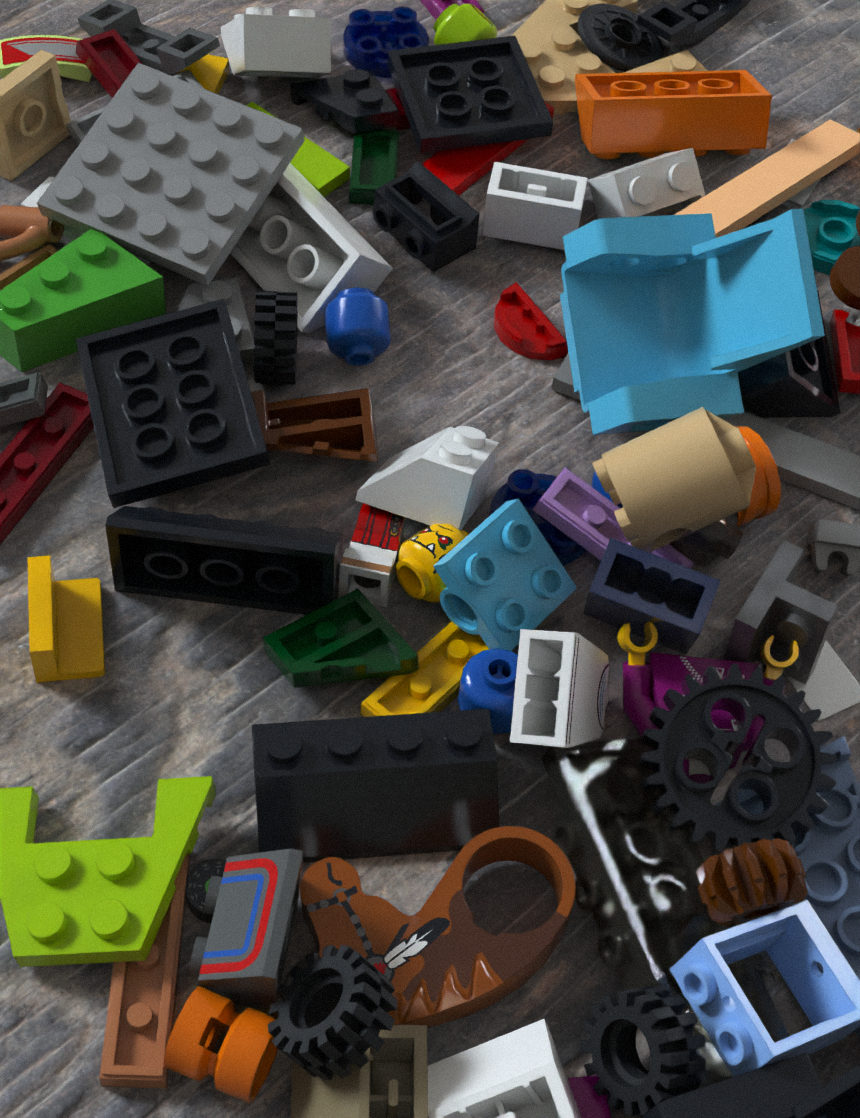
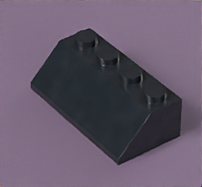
M123 506L107 517L105 527L115 591L307 615L336 600L340 563L342 560L343 533L328 532L315 527L305 529L273 525L266 521L249 522L225 519L211 514L194 515L170 512L157 507L138 508Z
M489 709L252 725L259 853L283 849L303 851L302 863L317 862L328 857H337L345 860L461 851L475 836L489 829L499 827L497 756Z

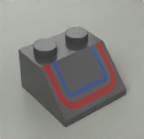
M283 849L227 857L223 877L211 876L204 905V913L213 915L208 938L197 936L189 967V975L199 976L198 986L234 1000V1003L237 1005L269 1011L271 1004L277 1002L278 995L276 991L281 983L300 896L303 851Z

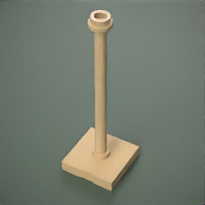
M42 49L0 80V176L9 181H13L70 135L67 124L71 121L61 88L62 82L56 55Z

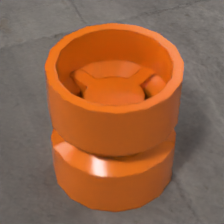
M198 986L185 1002L175 1022L165 1050L164 1067L196 1081H201L208 1075L214 1077L215 1089L244 1102L252 1103L264 1085L279 1050L272 1042L274 1037L268 1032V1024L275 1019L254 1008H247L241 1014L237 1013L234 1000ZM220 1032H224L226 1036L219 1053L216 1054L212 1051Z

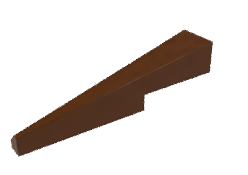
M369 388L267 403L264 390L251 392L267 450L378 462V442Z

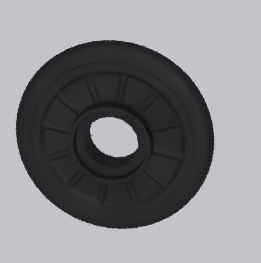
M604 3L594 4L585 8L578 18V32L585 46L592 54L598 56L602 62L612 68L626 72L663 57V47L658 35L638 24V15L623 7Z

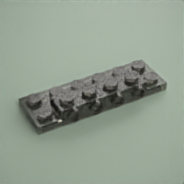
M641 738L586 742L569 748L550 746L541 757V760L563 808L552 821L554 826L551 832V840L568 857L576 875L575 899L578 906L583 911L592 912L599 928L598 951L601 960L606 966L616 968L625 990L652 985L653 988L662 986L671 990L669 997L680 995L687 1002L681 1011L682 1014L694 1012L669 969L702 938L735 927L736 924L725 926L716 923L714 920H711L706 905L703 906L697 888L699 881L696 870L705 860L697 844L693 848L688 846L691 833L690 828L685 824L680 829L671 833L668 827L675 816L674 812L668 809L663 812L654 813L652 810L653 806L662 796L660 790H643L642 784L649 776L655 774V770L644 768L638 764L642 754L652 751L651 747L641 742ZM749 956L728 964L727 966L774 1043L789 1037L752 957ZM697 1017L699 1023L691 1027L693 1036L704 1034L706 1046L696 1048V1056L707 1058L706 1069L694 1073L702 1080L699 1088L732 1078L733 1076L723 1059L719 1056L715 1045Z

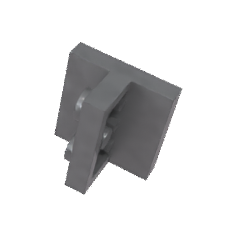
M783 540L735 618L723 660L754 663L756 660L765 664L760 655L761 646L767 638L774 635L773 643L770 646V654L774 660L784 662L789 656L791 641L795 640L799 647V655L792 665L783 669L782 676L791 677L806 685L816 667L838 605L793 584L804 549Z

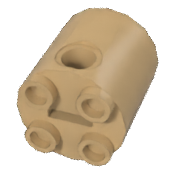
M704 407L601 454L602 458L592 463L602 487L606 493H609L614 505L616 506L620 503L623 505L622 508L614 511V514L626 540L630 541L633 547L649 553L749 508L756 471L754 460L738 427L710 413Z

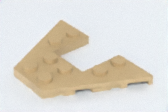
M545 0L514 32L512 36L517 38L544 102L554 107L553 115H563L569 112L578 113L575 74L615 73L598 56L592 54L581 40L578 32V18L582 11L591 5L604 3L623 7L636 14L637 0ZM684 50L623 73L708 70L688 50Z

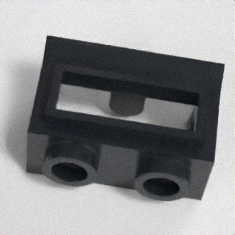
M419 161L407 173L375 189L373 219L379 228L384 232L390 233L406 248L413 258L419 259L432 272L476 249L480 214ZM422 197L431 204L430 217L432 221L414 206L422 201Z

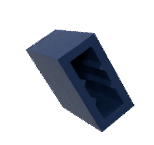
M610 538L589 590L583 614L617 628H621L625 623H630V633L645 638V623L651 622L656 627L658 633L656 643L687 654L701 633L720 580Z

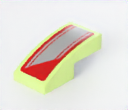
M27 35L0 40L1 78L7 76L41 49L56 55L60 76L89 82L92 73L75 53L77 41L82 40L80 38L59 35Z

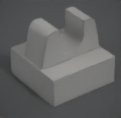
M823 519L809 524L806 545L811 546L813 569L817 572L826 571L829 555L837 553L844 560L843 575L850 576L857 573L860 567V525Z

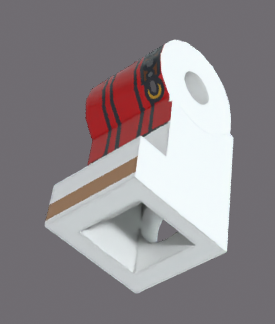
M363 503L349 548L345 549L340 563L338 598L358 588L373 605L387 607L396 574L398 551L404 537L406 517ZM354 575L381 580V585L375 588L362 587L356 583Z

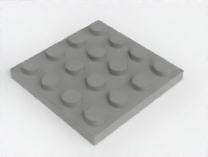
M138 63L40 197L37 206L41 215L83 233L94 229L106 235L129 253L208 286L305 141L303 128Z

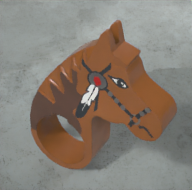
M503 826L489 829L471 839L454 859L421 910L412 916L403 914L381 897L364 894L356 869L347 861L337 857H328L317 861L305 871L300 883V897L303 918L315 940L319 951L318 955L322 957L323 948L334 945L338 950L341 944L349 946L354 951L356 950L393 984L395 991L391 994L397 999V1009L387 1012L395 1020L393 1025H427L428 1029L464 1018L495 1004L523 986L547 962L567 929L575 898V878L568 858L551 839L529 828ZM499 861H516L535 868L549 881L555 892L558 908L547 922L536 929L522 933L500 932L499 936H496L481 929L473 922L474 914L465 901L463 889L471 876L484 866Z

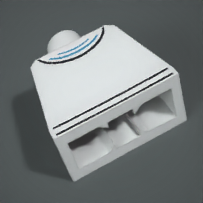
M520 629L510 742L569 748L601 738L604 729L605 707L609 700L607 691L608 655L579 633Z

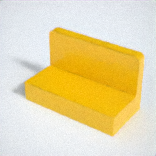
M50 555L27 557L29 652L36 683L102 677L105 674V654L100 580L98 578L55 581Z

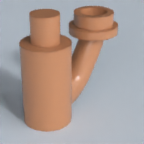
M2 205L0 207V237L7 240L0 242V261L29 253L42 246L45 242L58 243L63 236L64 224L41 215L38 207Z

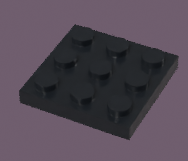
M516 36L388 51L387 66L420 153L551 136L553 120Z

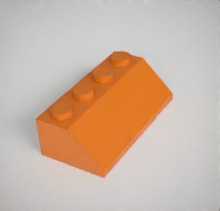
M747 70L575 74L581 140L590 154H594L598 158L615 159L619 158L621 153L634 152L643 157L653 158L667 151H680L693 148L695 156H704L708 153V150H724L726 153L733 155H746L750 153L751 149H766L772 95Z

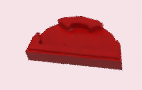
M515 282L503 290L494 312V329L500 341L514 353L530 359L554 360L566 357L568 354L567 340L521 286Z

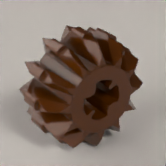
M764 838L754 843H743L735 848L724 849L723 853L708 857L696 870L699 881L697 888L703 906L706 905L711 920L725 926L734 923L740 925L802 902L808 894L804 880L806 874L801 859H798L793 846L788 841L778 838L774 840Z

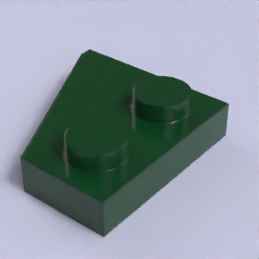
M358 588L263 637L265 653L294 688L412 674L419 670L416 652Z

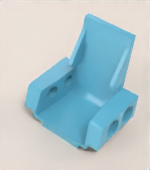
M791 209L771 220L717 238L715 237L712 213L601 218L563 236L566 262L561 268L564 292L560 294L569 360L574 393H580L583 412L590 413L593 435L652 431L701 407H704L705 410L723 420L744 413L738 372L825 336L803 209Z

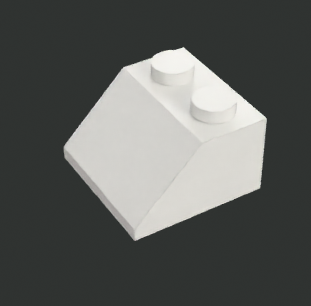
M448 427L390 457L357 491L356 501L430 526L434 524H451L461 531L485 498L499 442L487 439L484 432L473 427Z

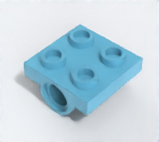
M519 498L506 501L433 565L447 586L440 593V603L444 612L461 630L473 635L479 634L489 649L513 650L519 644L520 629L534 630L577 589Z

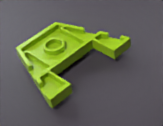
M213 777L158 779L154 830L151 837L33 843L39 797L33 786L0 788V899L12 954L19 966L146 961L176 891L174 881L185 856L193 851L199 837L197 828L206 807L211 808L216 797V785Z

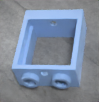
M808 900L704 937L669 969L733 1077L804 1053L812 1054L843 1040L860 1027V981ZM765 950L813 1025L775 1043L727 966ZM817 962L822 965L823 973L819 971Z

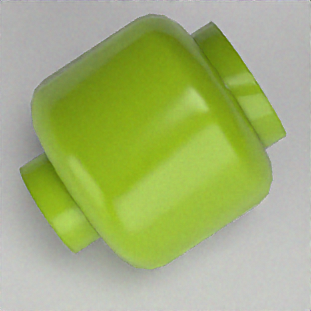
M473 4L450 5L440 14L433 27L436 32L434 37L435 45L497 37L496 26Z

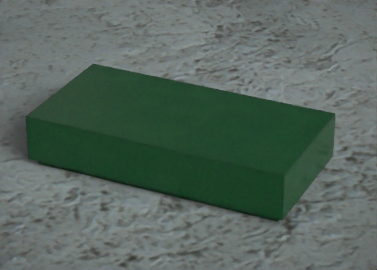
M374 130L354 133L349 203L374 205L375 189L397 178L400 132Z

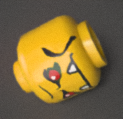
M434 524L432 526L429 525L404 541L398 551V563L396 565V575L403 589L413 598L431 603L440 602V593L447 586L433 565L469 534L464 530L460 531L451 524Z

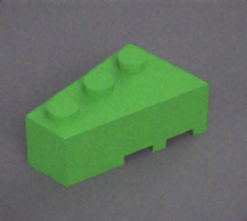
M90 229L0 290V356L19 371L24 372L78 352L77 338L136 323L147 318L165 315L166 304L163 276L103 233Z

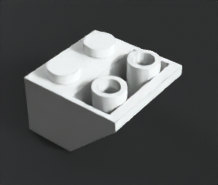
M249 7L246 8V14L234 15V20L221 26V37L233 75L320 78L331 73L330 18L315 17V10L293 9L289 10V16L273 15L272 8Z
M693 148L665 153L588 179L598 219L674 215L706 196Z
M494 162L486 195L482 236L565 250L563 236L579 228L588 178Z
M545 1019L428 1065L429 1118H582Z

